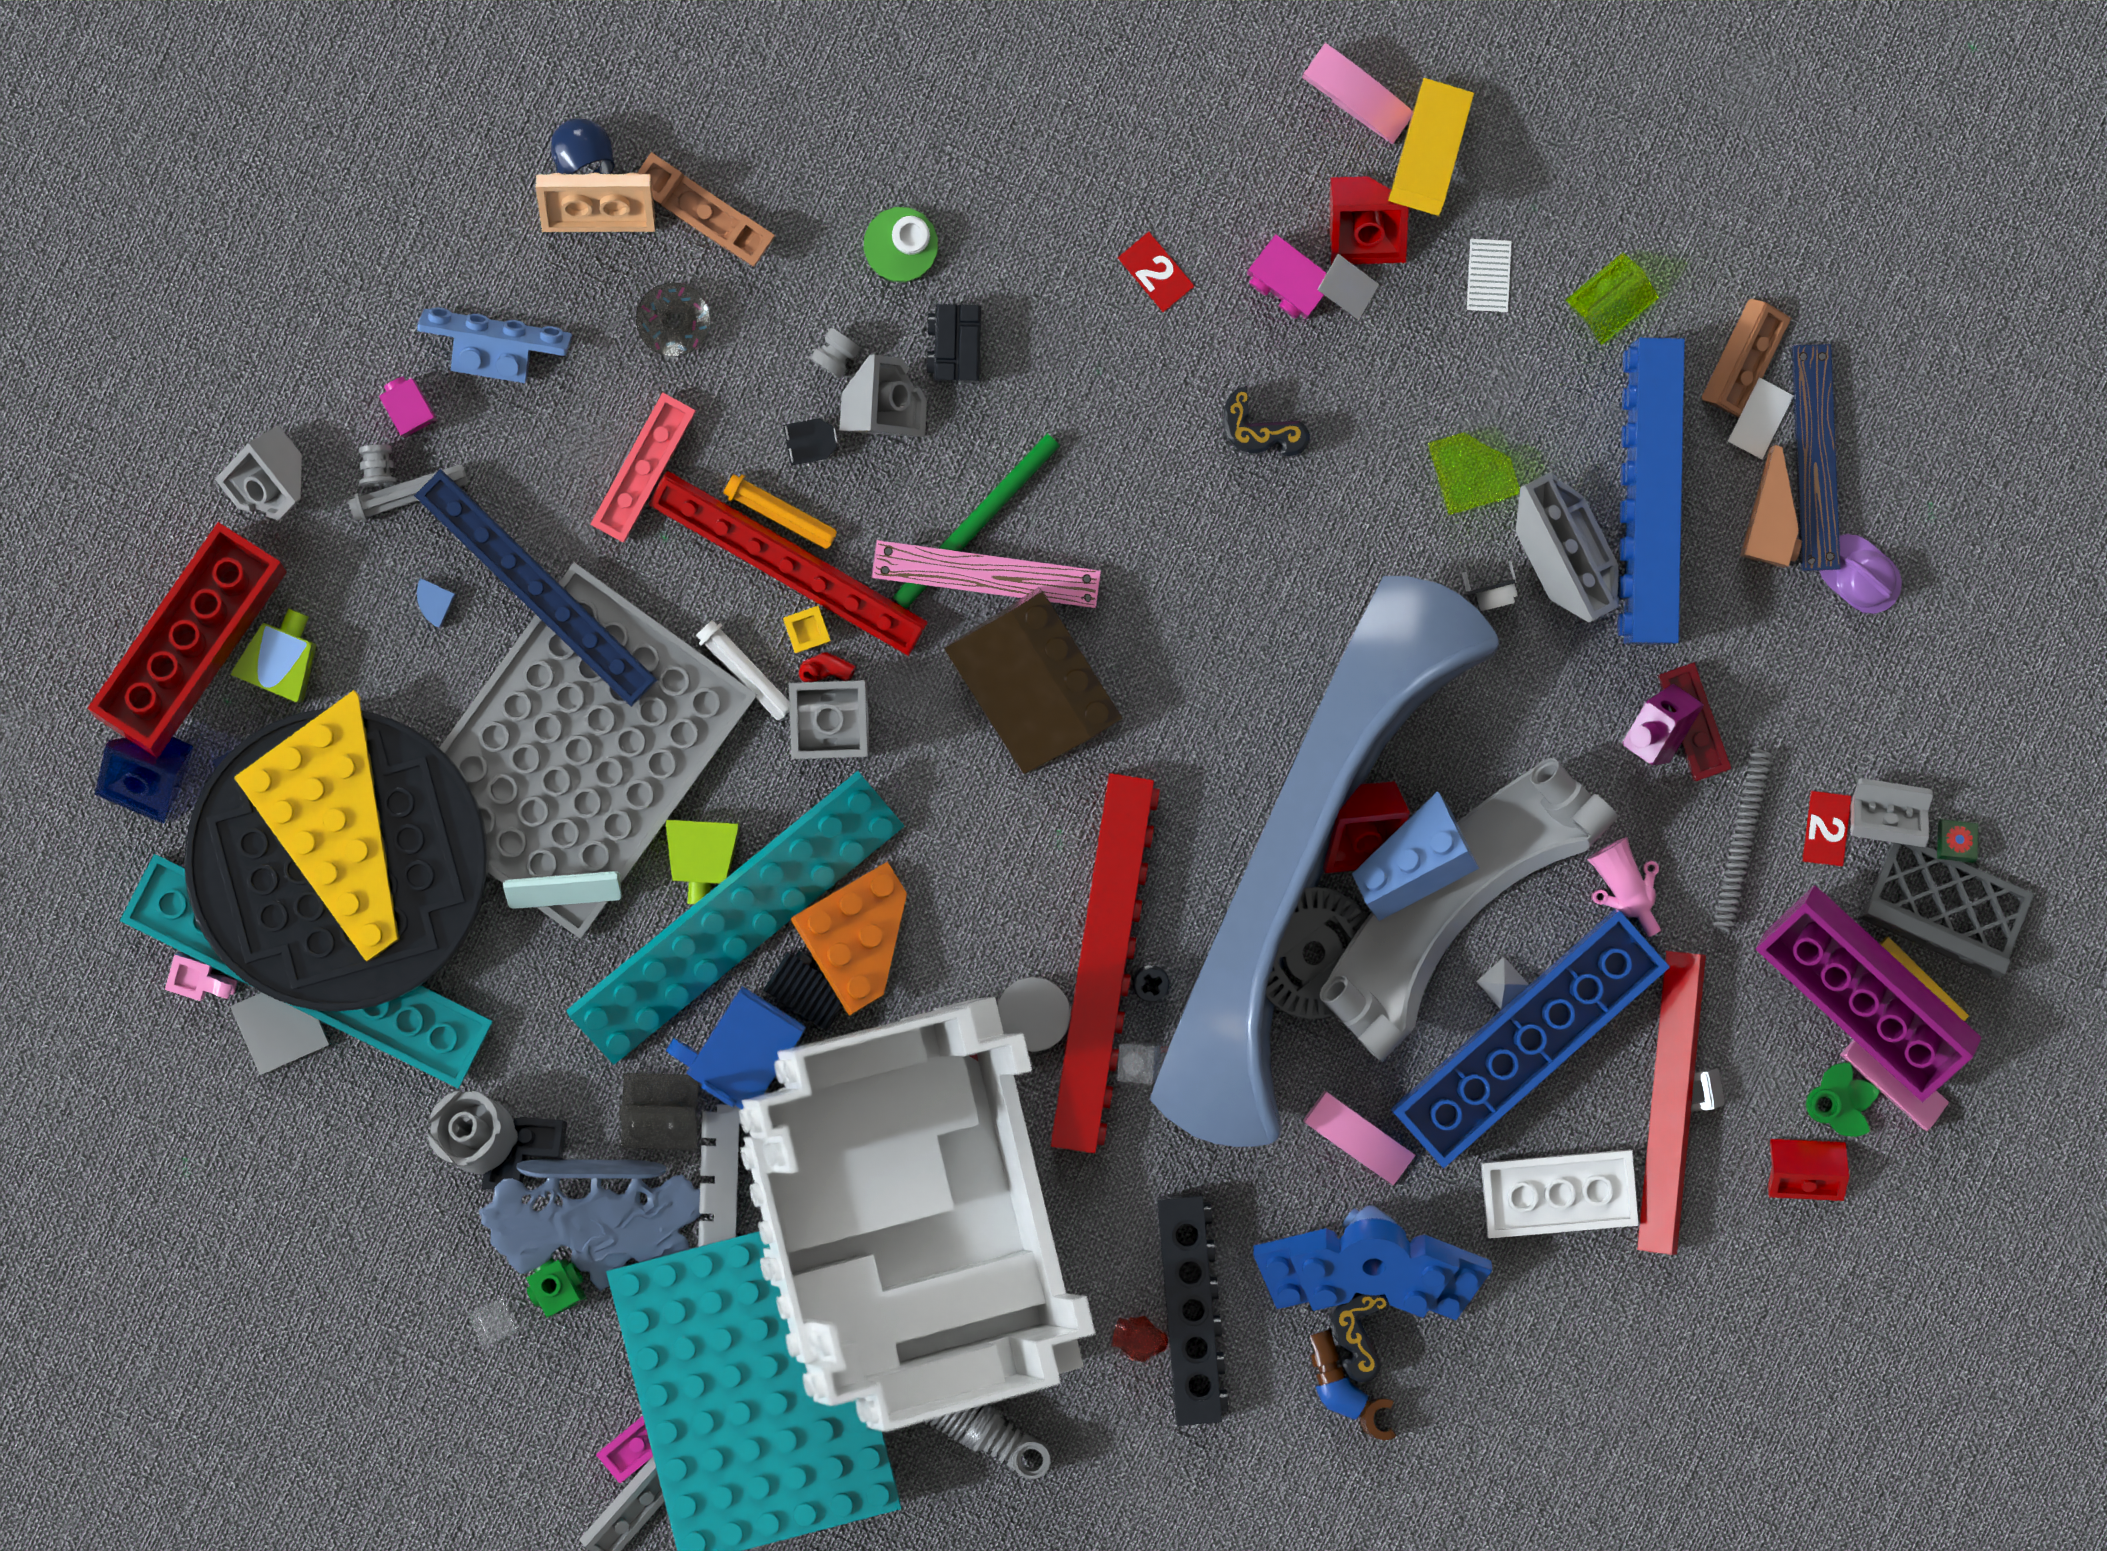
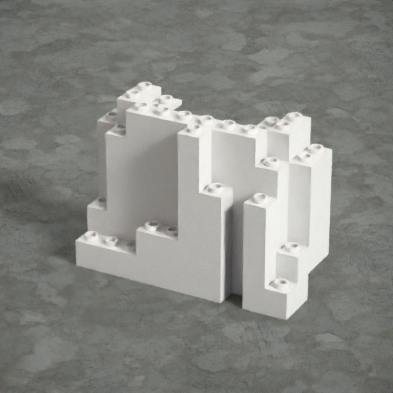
M995 997L975 998L936 1008L931 1012L903 1018L898 1022L779 1051V1060L775 1061V1069L779 1082L781 1084L785 1083L786 1087L779 1089L778 1092L742 1100L744 1109L740 1110V1119L744 1131L750 1132L751 1136L744 1137L745 1147H741V1155L745 1168L752 1171L755 1184L750 1185V1192L755 1207L760 1206L763 1221L759 1222L761 1238L765 1245L769 1244L770 1246L763 1248L765 1257L760 1259L762 1273L766 1281H771L772 1286L780 1287L781 1296L777 1297V1305L782 1319H787L790 1334L786 1335L787 1347L792 1357L796 1356L797 1362L806 1364L808 1373L803 1374V1382L808 1396H813L816 1402L830 1406L858 1399L856 1400V1407L860 1420L866 1422L867 1427L886 1432L1061 1383L1059 1374L1083 1368L1077 1339L1095 1334L1087 1297L1068 1294L1065 1291L1014 1075L1032 1071L1023 1033L1004 1034ZM977 1053L978 1061L968 1055Z

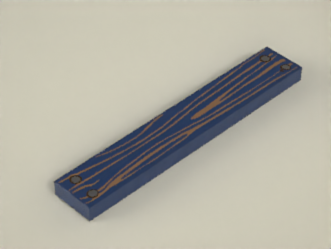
M1831 344L1792 346L1799 537L1802 540L1800 548L1801 571L1840 570Z

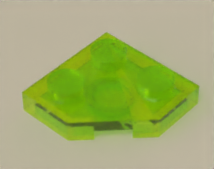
M1464 432L1427 443L1448 516L1520 495V487L1511 457L1490 448Z

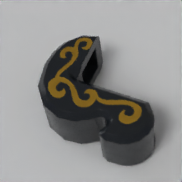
M1247 386L1236 389L1225 403L1222 413V425L1226 440L1237 452L1249 456L1259 455L1269 450L1275 444H1278L1281 447L1279 455L1283 458H1291L1300 455L1306 449L1310 441V434L1307 427L1300 420L1249 423Z
M1356 1292L1349 1303L1333 1306L1329 1315L1330 1329L1339 1345L1351 1351L1349 1356L1341 1357V1363L1347 1374L1358 1382L1373 1380L1378 1375L1382 1366L1360 1319L1389 1306L1385 1294L1364 1295Z

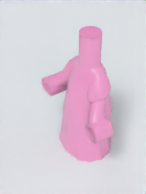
M1627 837L1604 847L1588 857L1587 860L1596 868L1615 895V897L1609 896L1606 891L1598 889L1592 893V900L1597 904L1616 908L1624 916L1638 918L1648 937L1660 932L1661 928L1651 912L1656 899V892L1653 886L1655 876L1659 871L1658 864L1654 861H1648L1643 864L1642 870L1646 874L1643 881ZM1649 865H1653L1651 872L1648 871ZM1599 893L1603 895L1601 900L1597 899Z

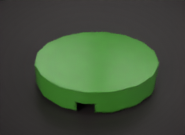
M893 207L881 212L870 222L864 235V253L869 266L879 276L891 282L908 283L921 278L932 267L938 254V237L933 224L924 214L908 207ZM906 216H916L922 219L927 224L930 232V240L927 247L915 255H907L900 252L895 247L892 239L894 225L898 220Z

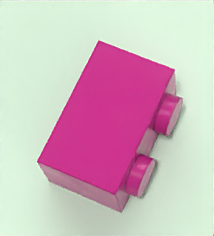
M1277 234L1274 235L1247 271V275L1252 278L1249 284L1265 296L1271 292L1281 300L1279 307L1295 319L1299 315L1307 319L1324 297V294L1318 291V288L1327 273Z

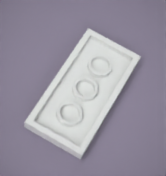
M1631 1149L1481 1162L1488 1238L1639 1226Z

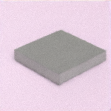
M262 992L230 1006L260 1075L331 1045L320 1020Z

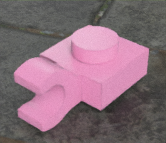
M177 952L174 954L165 990L198 1001L204 999L206 992L228 999L230 994L234 995L238 980L225 975L211 974L213 967L187 954Z

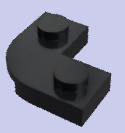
M532 1117L514 1118L513 1122L518 1135L517 1142L512 1147L507 1158L499 1166L483 1174L481 1189L495 1191V1186L503 1179L513 1178L523 1183L524 1174L519 1172L516 1166L517 1163L526 1161V1157L563 1160L567 1122L564 1120Z

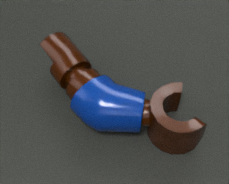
M1331 1329L1310 1335L1314 1348V1353L1310 1354L1313 1367H1318L1319 1373L1316 1374L1319 1385H1316L1315 1388L1324 1406L1330 1411L1353 1420L1359 1417L1363 1431L1370 1437L1380 1440H1392L1397 1434L1393 1429L1379 1430L1376 1428L1373 1419L1378 1409L1383 1407L1391 1408L1394 1401L1385 1398H1376L1368 1401V1395L1351 1383L1349 1376L1344 1375L1342 1366L1337 1367L1336 1361L1340 1359Z

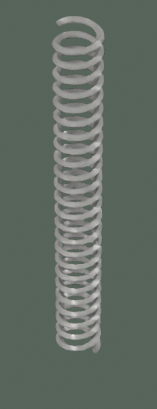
M1753 746L1752 749L1758 753L1750 755L1755 760L1748 762L1755 768L1747 769L1753 775H1747L1745 778L1750 782L1744 784L1746 788L1751 790H1743L1742 793L1748 797L1740 799L1746 804H1741L1739 808L1746 812L1737 813L1743 819H1737L1736 823L1741 826L1734 828L1736 832L1741 834L1732 835L1738 841H1732L1731 845L1736 848L1729 850L1731 854L1736 856L1727 857L1729 861L1734 863L1726 864V867L1731 870L1724 872L1725 875L1731 878L1722 879L1724 883L1729 885L1721 886V889L1726 892L1719 894L1720 897L1727 900L1717 901L1719 905L1724 907H1718L1716 910L1724 915H1715V919L1722 922L1712 923L1714 927L1727 932L1731 930L1725 926L1732 927L1735 925L1734 922L1727 919L1737 918L1735 914L1730 912L1738 911L1737 907L1729 904H1739V900L1732 897L1742 896L1741 893L1734 890L1743 889L1742 885L1734 882H1744V878L1737 875L1747 874L1744 870L1737 868L1748 867L1746 863L1739 860H1749L1750 858L1742 853L1752 852L1749 848L1741 845H1753L1751 841L1744 838L1755 837L1752 833L1746 831H1755L1756 828L1746 823H1758L1756 819L1749 816L1760 815L1757 811L1751 809H1760L1761 806L1751 801H1763L1761 797L1753 794L1765 793L1756 787H1765L1766 784L1756 779L1766 780L1768 777L1758 772H1769L1768 768L1761 765L1771 764L1769 760L1760 757L1771 758L1773 756L1769 752L1758 749L1757 746Z

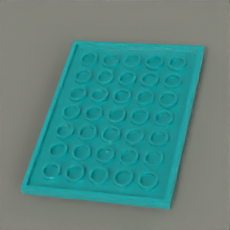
M760 1231L606 1271L677 1551H743L902 1509L883 1431L867 1427V1423L860 1420L856 1407V1400L858 1399L830 1406L816 1402L813 1396H808L803 1382V1374L808 1373L806 1364L797 1362L796 1356L792 1357L787 1347L786 1335L790 1334L787 1319H782L777 1305V1297L781 1296L780 1287L772 1286L771 1281H766L762 1273L760 1259L765 1257L763 1248L770 1246L763 1243Z

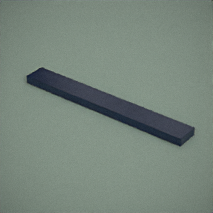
M439 469L414 495L631 707L658 681L649 670L442 469Z

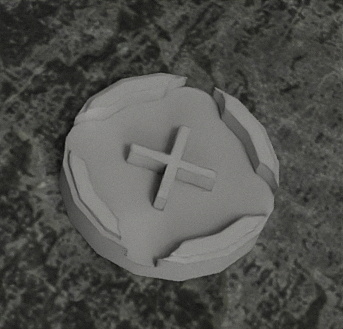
M1031 976L1017 980L1004 990L998 1000L997 1007L1004 1034L1023 1033L1027 1051L1038 1052L1051 1048L1063 1038L1069 1028L1071 1011L1068 999L1060 987L1048 979Z

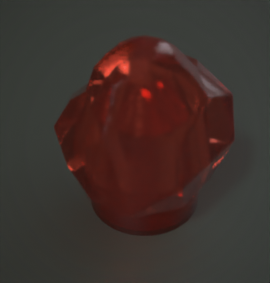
M1146 1316L1130 1317L1129 1320L1119 1317L1111 1346L1121 1349V1352L1132 1361L1146 1362L1153 1356L1166 1350L1168 1338L1166 1333L1158 1329Z

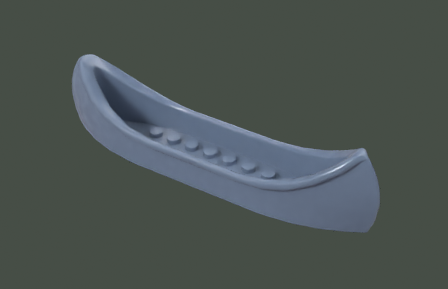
M1383 576L1314 716L1208 953L1149 1099L1166 1118L1194 1137L1214 1144L1232 1147H1254L1271 1144L1281 1135L1282 1123L1275 1098L1271 1070L1270 1031L1274 1005L1265 997L1266 988L1281 939L1305 887H1317L1324 871L1323 865L1336 816L1358 786L1364 783L1385 745L1410 715L1440 688L1467 670L1493 657L1498 650V637L1479 610L1460 594L1442 584L1409 576ZM1281 957L1279 959V964L1281 969L1283 970L1284 962L1283 958Z

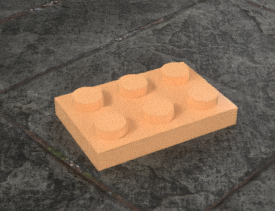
M552 173L549 175H536V193L542 232H655L656 219L651 174Z

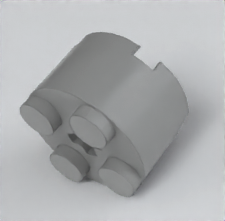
M457 1091L448 1094L436 1104L429 1119L431 1127L428 1138L433 1151L446 1162L466 1172L479 1175L485 1174L499 1166L507 1158L518 1138L513 1119L507 1109L489 1097L475 1091Z

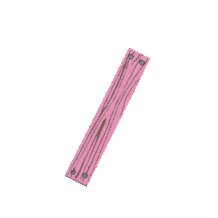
M876 540L871 578L1022 598L1039 587L1049 602L1096 608L1101 571Z

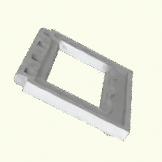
M717 1104V1111H702L701 1138H716V1145H701L700 1175L715 1176V1183H700L699 1213L714 1214V1221H699L698 1247L738 1237L736 1236L739 1124L742 1123L740 1119L741 1109L737 1106L733 1108L728 1104Z

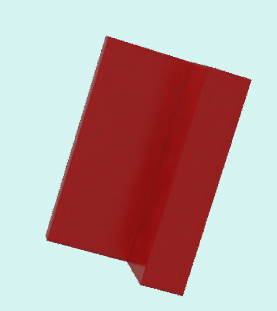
M1770 1140L1772 1168L1768 1182L1769 1198L1844 1201L1849 1181L1846 1142Z

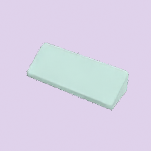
M618 871L509 879L503 882L507 903L512 909L620 900L622 897L620 873Z

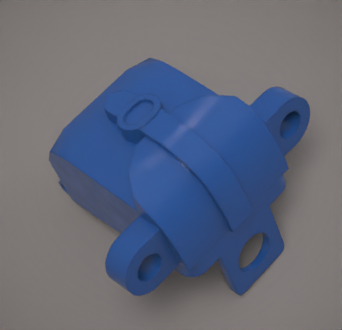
M742 986L699 1052L676 1038H673L666 1052L689 1067L686 1074L702 1084L701 1088L733 1108L737 1106L742 1110L744 1109L742 1100L765 1095L766 1089L776 1075L775 1061L779 1060L778 1052L793 1048L806 1026Z

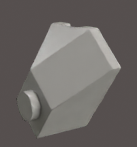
M881 355L868 356L842 392L840 431L872 435L925 437L927 398L921 388L913 386L907 376L909 369L902 358Z
M277 425L247 443L215 480L238 509L248 512L254 509L266 512L267 517L280 520L301 499L302 454L280 426Z

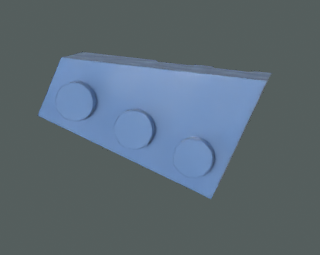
M1437 791L1352 875L1366 905L1380 921L1479 869V866L1450 807Z

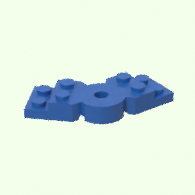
M1378 1218L1363 1219L1350 1224L1344 1229V1235L1340 1239L1337 1237L1336 1232L1325 1228L1254 1245V1258L1276 1309L1309 1302L1312 1310L1316 1311L1349 1303L1357 1292L1364 1295L1385 1294L1389 1305L1422 1318L1430 1310L1457 1320L1492 1272V1261L1427 1235L1416 1236L1410 1243L1402 1227L1394 1222Z

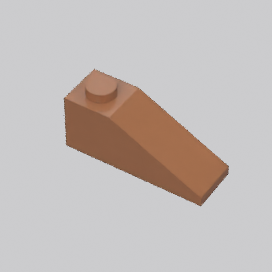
M1774 445L1769 447L1740 556L1785 568L1789 566L1790 561L1796 562L1802 540L1797 539L1799 528L1783 448Z

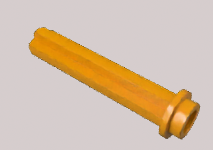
M735 474L732 475L723 494L729 497L728 501L732 502L734 499L824 549H828L832 545L837 535L836 529L744 480L745 475L741 474L740 477Z

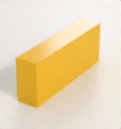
M1423 78L1388 201L1433 215H1440L1472 103L1473 92Z

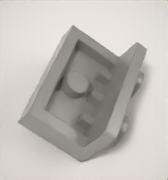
M1864 778L1859 779L1851 801V836L1926 847L1929 839L1928 810L1933 798V790Z

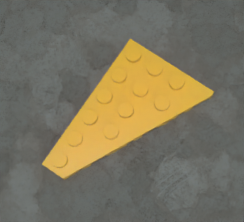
M353 690L234 778L365 961L369 962L397 942L399 934L393 910V896L389 885L384 840L380 829L381 821L376 804L371 759L367 748V734L360 704L361 697Z

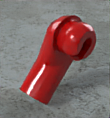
M823 652L803 661L798 674L803 682H817L830 675L843 681H850L856 671V666L829 652Z

